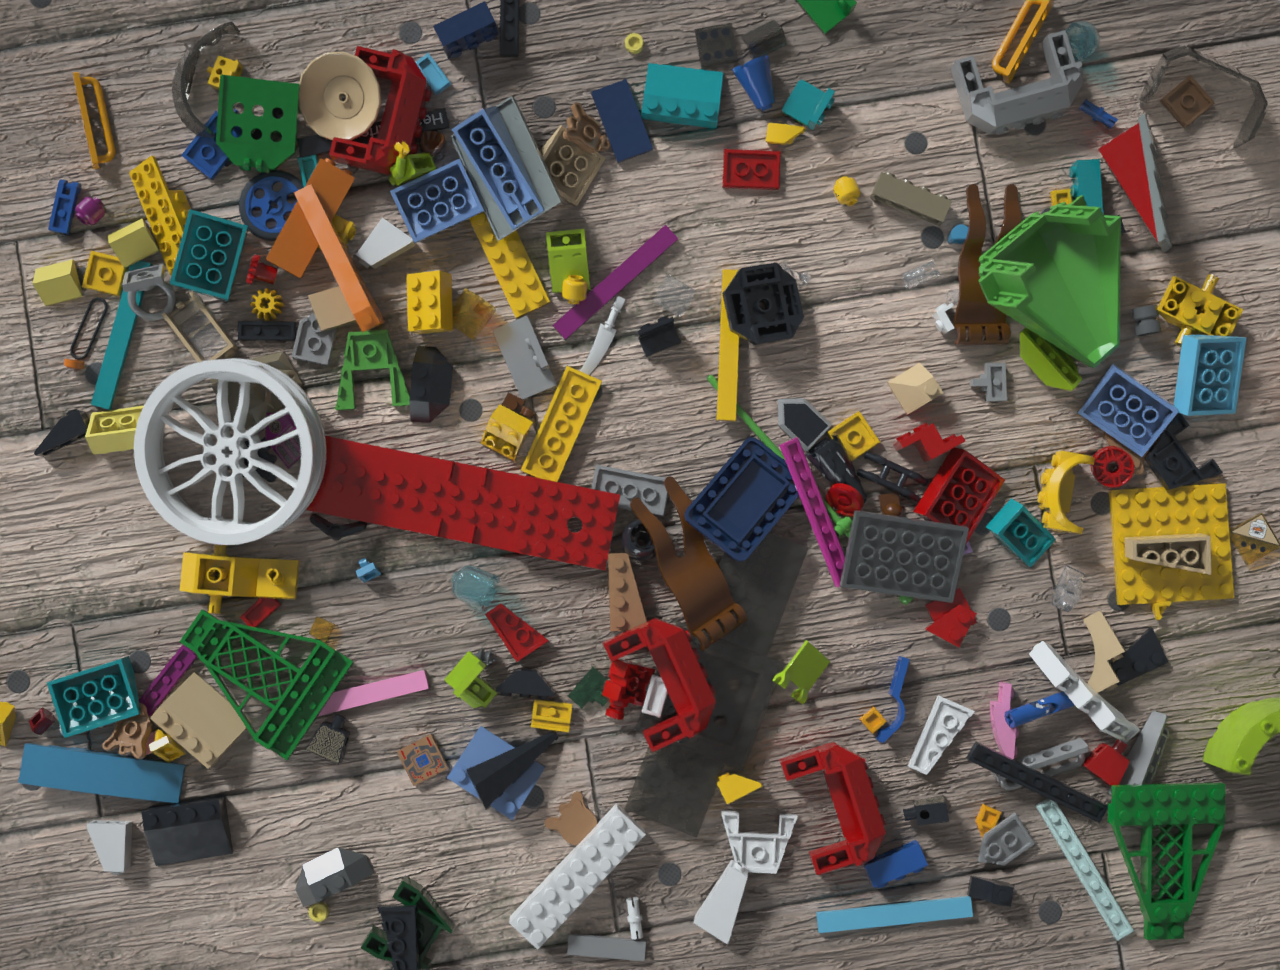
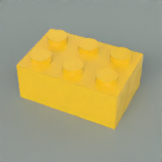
M440 270L407 274L408 332L428 334L453 331L452 274Z

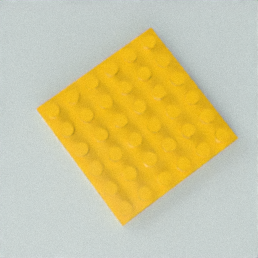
M1226 483L1180 486L1170 490H1166L1164 487L1109 490L1117 605L1234 598ZM1199 533L1211 536V575L1132 560L1125 557V537Z

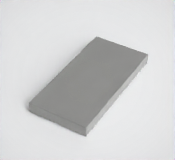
M596 465L591 489L620 494L618 508L632 510L630 507L631 500L639 498L653 515L664 517L668 493L663 483L666 478Z

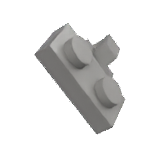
M1006 363L984 364L985 374H981L980 379L970 380V388L981 387V392H986V402L1007 401Z

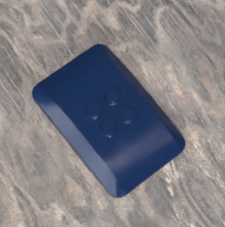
M751 437L741 444L689 505L684 517L692 527L731 558L742 562L748 559L799 497L786 461L761 441Z

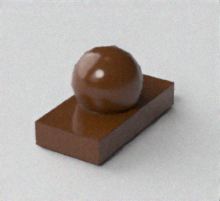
M898 493L878 495L881 514L903 517Z

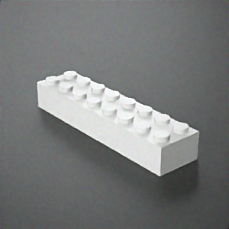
M616 803L591 832L510 916L509 923L536 949H539L646 835L644 828Z

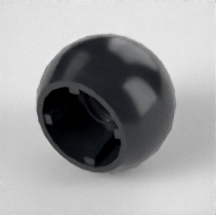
M640 520L631 522L622 534L624 551L630 558L637 561H648L657 556L655 546H650L651 536ZM637 540L645 541L646 545H638Z

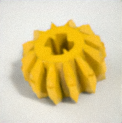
M265 288L264 293L258 290L259 296H252L256 301L250 303L252 307H255L252 312L257 314V318L262 319L264 317L266 321H269L270 317L277 319L275 313L282 314L279 307H284V304L280 302L283 299L282 296L277 295L275 290L270 292L268 288ZM267 301L270 302V303H268V306H269L268 308L265 307V306H266V303H265V302H267Z

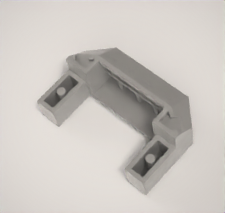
M1066 30L1049 34L1041 42L1051 75L1049 79L995 94L992 86L983 88L974 55L955 60L951 66V71L966 122L988 134L996 133V135H1001L1008 132V129L1014 128L1019 130L1026 127V124L1033 123V125L1043 123L1044 119L1051 118V120L1061 118L1062 114L1071 106L1083 84L1081 61L1075 63Z

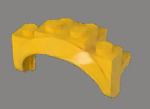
M1058 451L1053 455L1051 461L1053 469H1045V472L1042 473V492H1039L1037 499L1038 503H1040L1039 508L1046 510L1042 516L1043 528L1053 529V531L1083 534V528L1073 524L1066 517L1067 513L1070 512L1075 481L1072 469L1077 467V464L1094 465L1095 457L1066 451Z

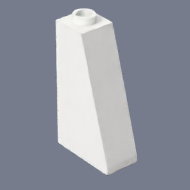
M730 861L694 918V924L726 944L729 942L748 878V869L743 863Z

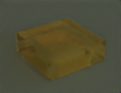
M317 616L309 634L327 642L335 624Z

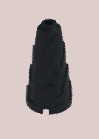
M837 433L831 434L832 440L826 437L808 450L810 453L805 454L806 458L833 485L836 483L850 485L862 495L864 503L867 501V493Z

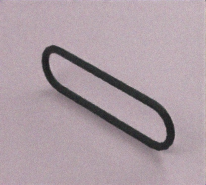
M94 298L88 305L70 348V354L75 359H84L89 354L107 312L108 305L103 298ZM100 300L105 305L102 316L86 353L82 357H77L73 353L75 343L92 304Z

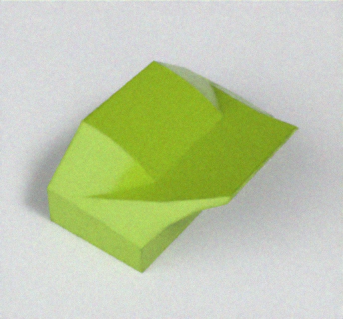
M478 675L460 698L472 708L481 706L486 708L498 692Z

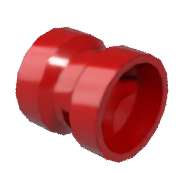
M610 699V706L606 709L605 715L618 720H624V710L628 707V703Z

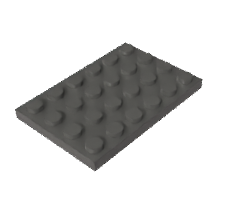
M855 510L840 586L843 588L953 603L969 528L966 526Z

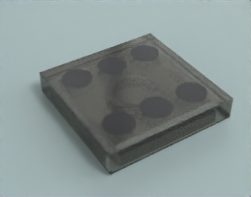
M732 23L694 29L701 68L738 62Z

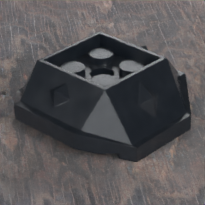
M777 262L740 268L722 293L730 331L754 345L793 338L804 318L796 279L782 269ZM759 302L764 304L765 310L760 308Z

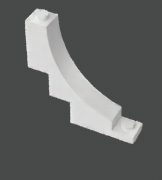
M1042 641L1034 646L1033 650L1029 653L1032 659L1053 685L1064 691L1079 710L1087 713L1102 732L1127 743L1141 731L1135 724L1129 722L1121 712L1096 693L1051 645Z

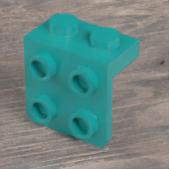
M799 80L784 104L782 112L814 130L817 124L821 125L826 116L823 113L826 108L830 109L833 105L835 91L828 88L825 93L808 82Z

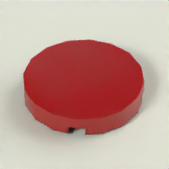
M836 483L830 487L826 494L829 506L837 509L836 512L840 515L854 516V511H861L864 506L862 495L855 488L847 484Z

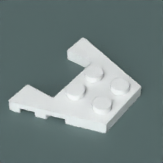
M721 811L734 861L743 863L748 872L776 874L792 834V829L797 821V814H779L778 834L738 832L739 812Z

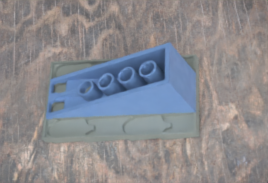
M514 96L509 97L497 106L480 110L452 129L454 133L451 135L452 141L497 241L562 202L561 195Z

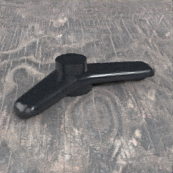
M317 514L310 516V522L335 541L363 531L367 526V522L362 521L340 525L333 524Z

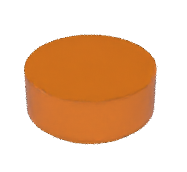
M64 359L65 367L84 369V361Z

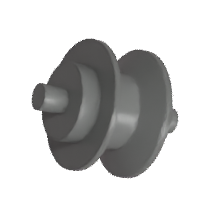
M482 647L478 654L474 653L483 663H486L487 668L489 664L492 665L493 661H497L494 653H492V649L489 652H485Z

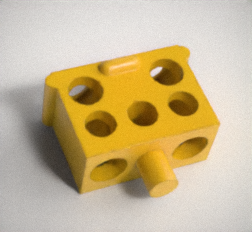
M218 55L214 67L209 66L207 68V73L211 74L207 84L213 89L219 90L220 74L240 77L244 67L238 60L234 61Z

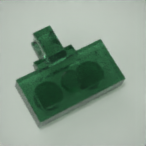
M592 667L568 694V697L581 708L588 701L592 704L594 701H597L603 707L608 702V699L601 694L603 692L601 686L607 678L595 667Z

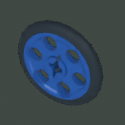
M271 170L270 173L264 172L254 176L245 185L239 199V212L244 225H247L248 230L255 236L268 241H276L286 223L285 215L292 212L296 202L289 203L287 200L288 196L304 188L303 183L294 175L281 170ZM276 182H280L283 185L282 190L279 192L273 191V185ZM259 189L265 191V195L261 199L255 197V193ZM278 201L277 205L279 207L277 209H272V206L270 204L272 202L276 203ZM255 208H261L262 214L259 217H253L252 211ZM271 219L277 222L276 227L273 229L267 227V222Z

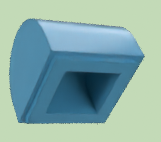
M963 224L955 226L948 234V242L964 243L969 228Z

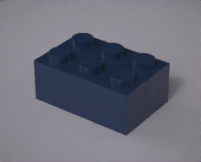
M485 1L433 26L448 59L457 58L462 52L468 49L474 50L479 44L485 41L490 42L499 35L495 20Z

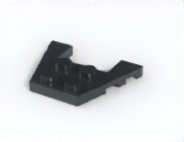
M1181 413L1176 414L1144 458L1166 490L1223 473L1214 459H1209L1197 468L1176 439V435L1190 426Z

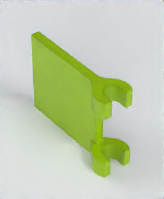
M806 640L784 671L775 675L772 681L784 689L788 686L789 680L794 683L798 689L791 694V697L803 705L807 701L809 690L831 661Z

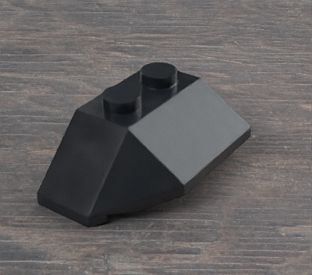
M417 346L413 360L409 399L411 422L431 423L450 405L453 366L437 347Z

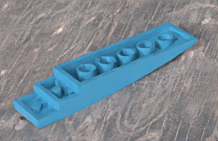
M26 743L24 745L18 783L125 798L179 803L186 764L148 758L137 759L134 756H123L76 747L67 748Z

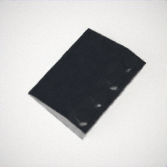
M225 796L150 807L141 812L144 833L156 866L233 854Z

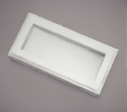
M652 674L641 711L642 713L659 718L661 717L667 696V689L660 676Z

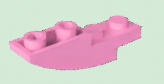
M999 682L998 701L990 700L991 725L1000 752L1014 759L1017 757L1015 739L1019 736V728L1009 727L1004 716L1006 711L1012 709L1010 701L1014 697V688L1010 683Z

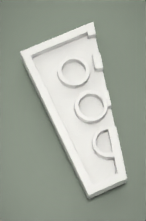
M938 695L908 767L927 775L941 757L943 751L951 744L952 739L963 728L964 723L975 711Z

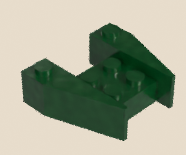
M405 875L392 898L404 905H417L419 968L429 970L432 960L425 956L442 928L452 934L454 923L421 884ZM373 925L364 939L361 949L377 959L393 961L391 951L388 950L386 932Z

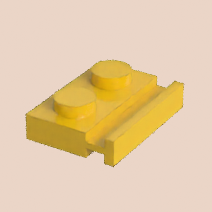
M534 699L531 727L569 732L573 704Z

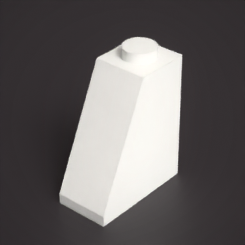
M382 218L356 256L360 259L358 262L367 269L369 266L376 269L414 247L416 243L407 234Z
M93 820L87 823V830L104 871L111 872L113 875H120L131 868L132 821Z

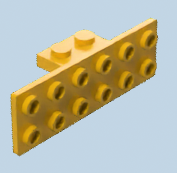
M150 156L131 170L129 175L169 274L172 276L187 216L191 208L183 190L168 189L156 157Z

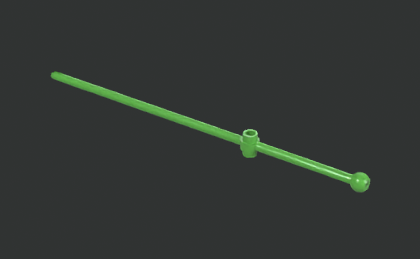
M708 375V382L717 391L718 380L713 375ZM737 403L736 413L768 448L785 460L783 453ZM823 499L828 515L836 525L834 527L836 535L841 537L844 534L849 538L852 520L848 516L843 519L840 518ZM899 595L900 602L905 605L914 599V597Z

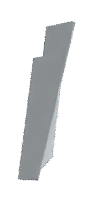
M1152 711L1127 756L1130 762L1119 785L1152 783L1169 737V729L1165 728L1168 719L1167 715ZM1110 787V789H1109V791H1108V793H1109L1110 795H1111L1112 787Z

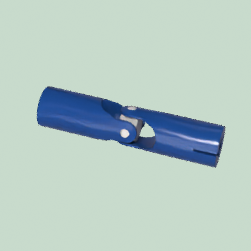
M1062 691L1006 711L1004 716L1008 726L1014 728L1043 716L1075 706V704Z

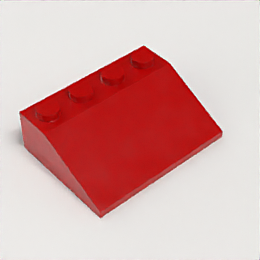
M954 447L949 452L913 512L925 521L968 527L967 544L1005 479L968 451Z

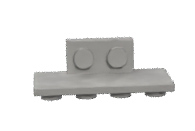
M528 316L493 330L521 399L524 400L557 385Z

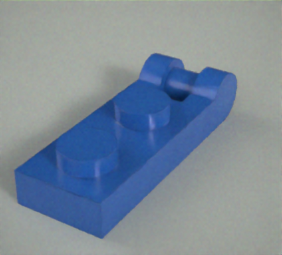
M59 180L48 230L70 235L78 194L81 192V183H68L67 180ZM67 190H70L69 195L65 194Z

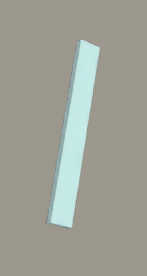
M1047 798L1035 805L1115 940L1119 941L1134 932L1058 804Z

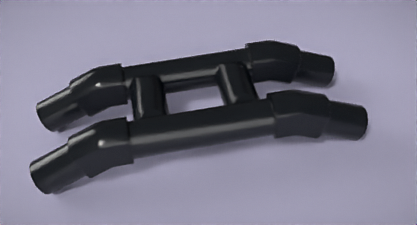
M868 451L865 453V459L883 466L879 476L859 468L857 471L859 477L892 490L915 503H919L921 497L903 487L907 478L923 486L928 485V479L885 457ZM890 469L901 474L897 484L886 480Z

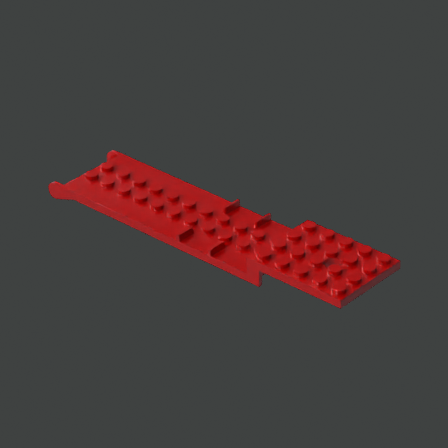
M325 436V471L318 492L306 509L308 511L605 570L620 494ZM573 517L579 518L583 524L582 529L576 533L571 532L567 527L568 521Z

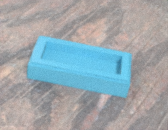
M429 53L416 61L435 95H438L451 85V82Z

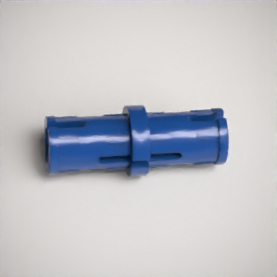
M1085 99L1079 110L1093 117L1092 120L1101 122L1109 129H1112L1118 120L1105 112L1103 107L1099 108L1088 101V99Z

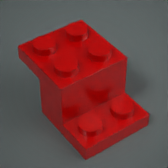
M926 422L914 428L913 434L909 431L897 437V442L893 446L898 451L914 443L923 461L926 462L965 442L963 435L956 436L955 434L942 439L934 423L928 425Z

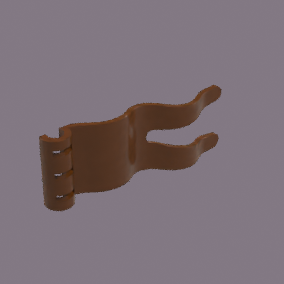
M971 184L966 188L969 229L958 261L959 299L954 317V330L958 331V338L954 340L955 345L1008 344L1011 330L1010 326L1006 323L1007 315L987 303L979 283V266H981L979 257L981 256L985 240L986 220L980 202L979 188L976 184ZM1010 184L1005 188L1004 219L995 244L1021 223L1018 189L1014 184ZM982 329L985 330V338H984V340H982V338H983V331H982ZM999 329H1001V333H1002L1000 339H999ZM966 330H968V333H969V336H968V339H967V340H966Z
M669 476L663 483L682 524L685 552L683 557L679 558L676 555L669 533L639 498H633L630 502V507L649 532L655 546L662 577L675 596L693 638L696 637L700 641V648L704 651L745 623L748 618L744 609L739 604L734 603L727 581L721 569L710 555L703 535L685 520V511L692 501L681 489L675 478ZM732 611L737 615L738 621L732 615ZM717 621L722 623L725 630L722 631ZM703 631H706V632L709 634V636H710V640H709V641H708L706 635L703 633Z

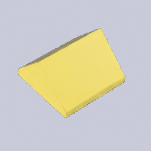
M143 219L108 235L109 245L124 268L159 251Z
M73 259L35 270L33 285L45 306L83 297Z

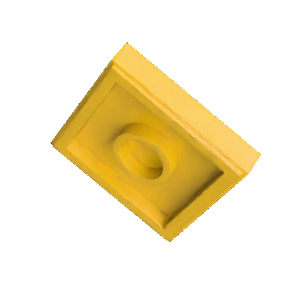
M91 251L82 288L121 297L122 283L128 267L124 268L116 256Z
M860 411L827 432L831 439H833L831 434L837 433L851 461L880 443Z

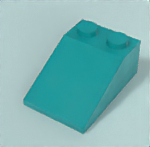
M1010 499L986 526L1001 543L1030 568L1056 540L1024 505L1013 499Z

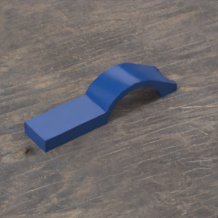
M902 656L898 657L888 693L895 699L898 713L892 725L878 729L876 740L882 743L901 726L905 718V707L899 696L910 659Z

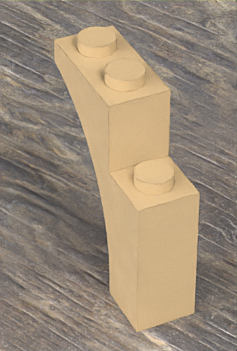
M1100 610L1083 619L1091 634L1095 649L1094 669L1087 684L1098 694L1104 689L1108 692L1118 687L1116 683L1120 680L1108 660L1112 659L1114 662L1122 658V653L1125 652L1115 632Z

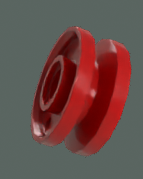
M1105 446L1093 455L1095 461L1094 465H1090L1091 472L1094 478L1102 485L1110 488L1120 487L1132 478L1134 461L1131 455L1122 448ZM1111 462L1117 463L1114 471H1108L1107 467Z

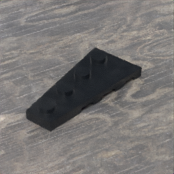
M417 905L377 906L378 913L381 914L383 921L381 923L383 931L386 932L388 950L391 951L394 970H419Z

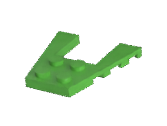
M388 330L348 332L335 410L356 409L353 371L390 368L392 406L410 405V394Z

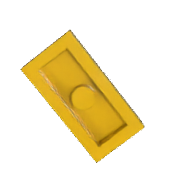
M159 729L155 734V742L149 744L151 752L167 762L186 754L185 749L180 744L175 742L166 732L163 733Z

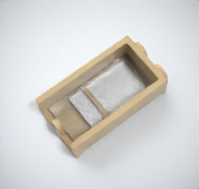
M193 291L189 293L192 298L185 303L182 301L178 302L175 305L177 309L171 314L165 312L162 314L197 362L230 359L235 355V351L239 349L199 295Z

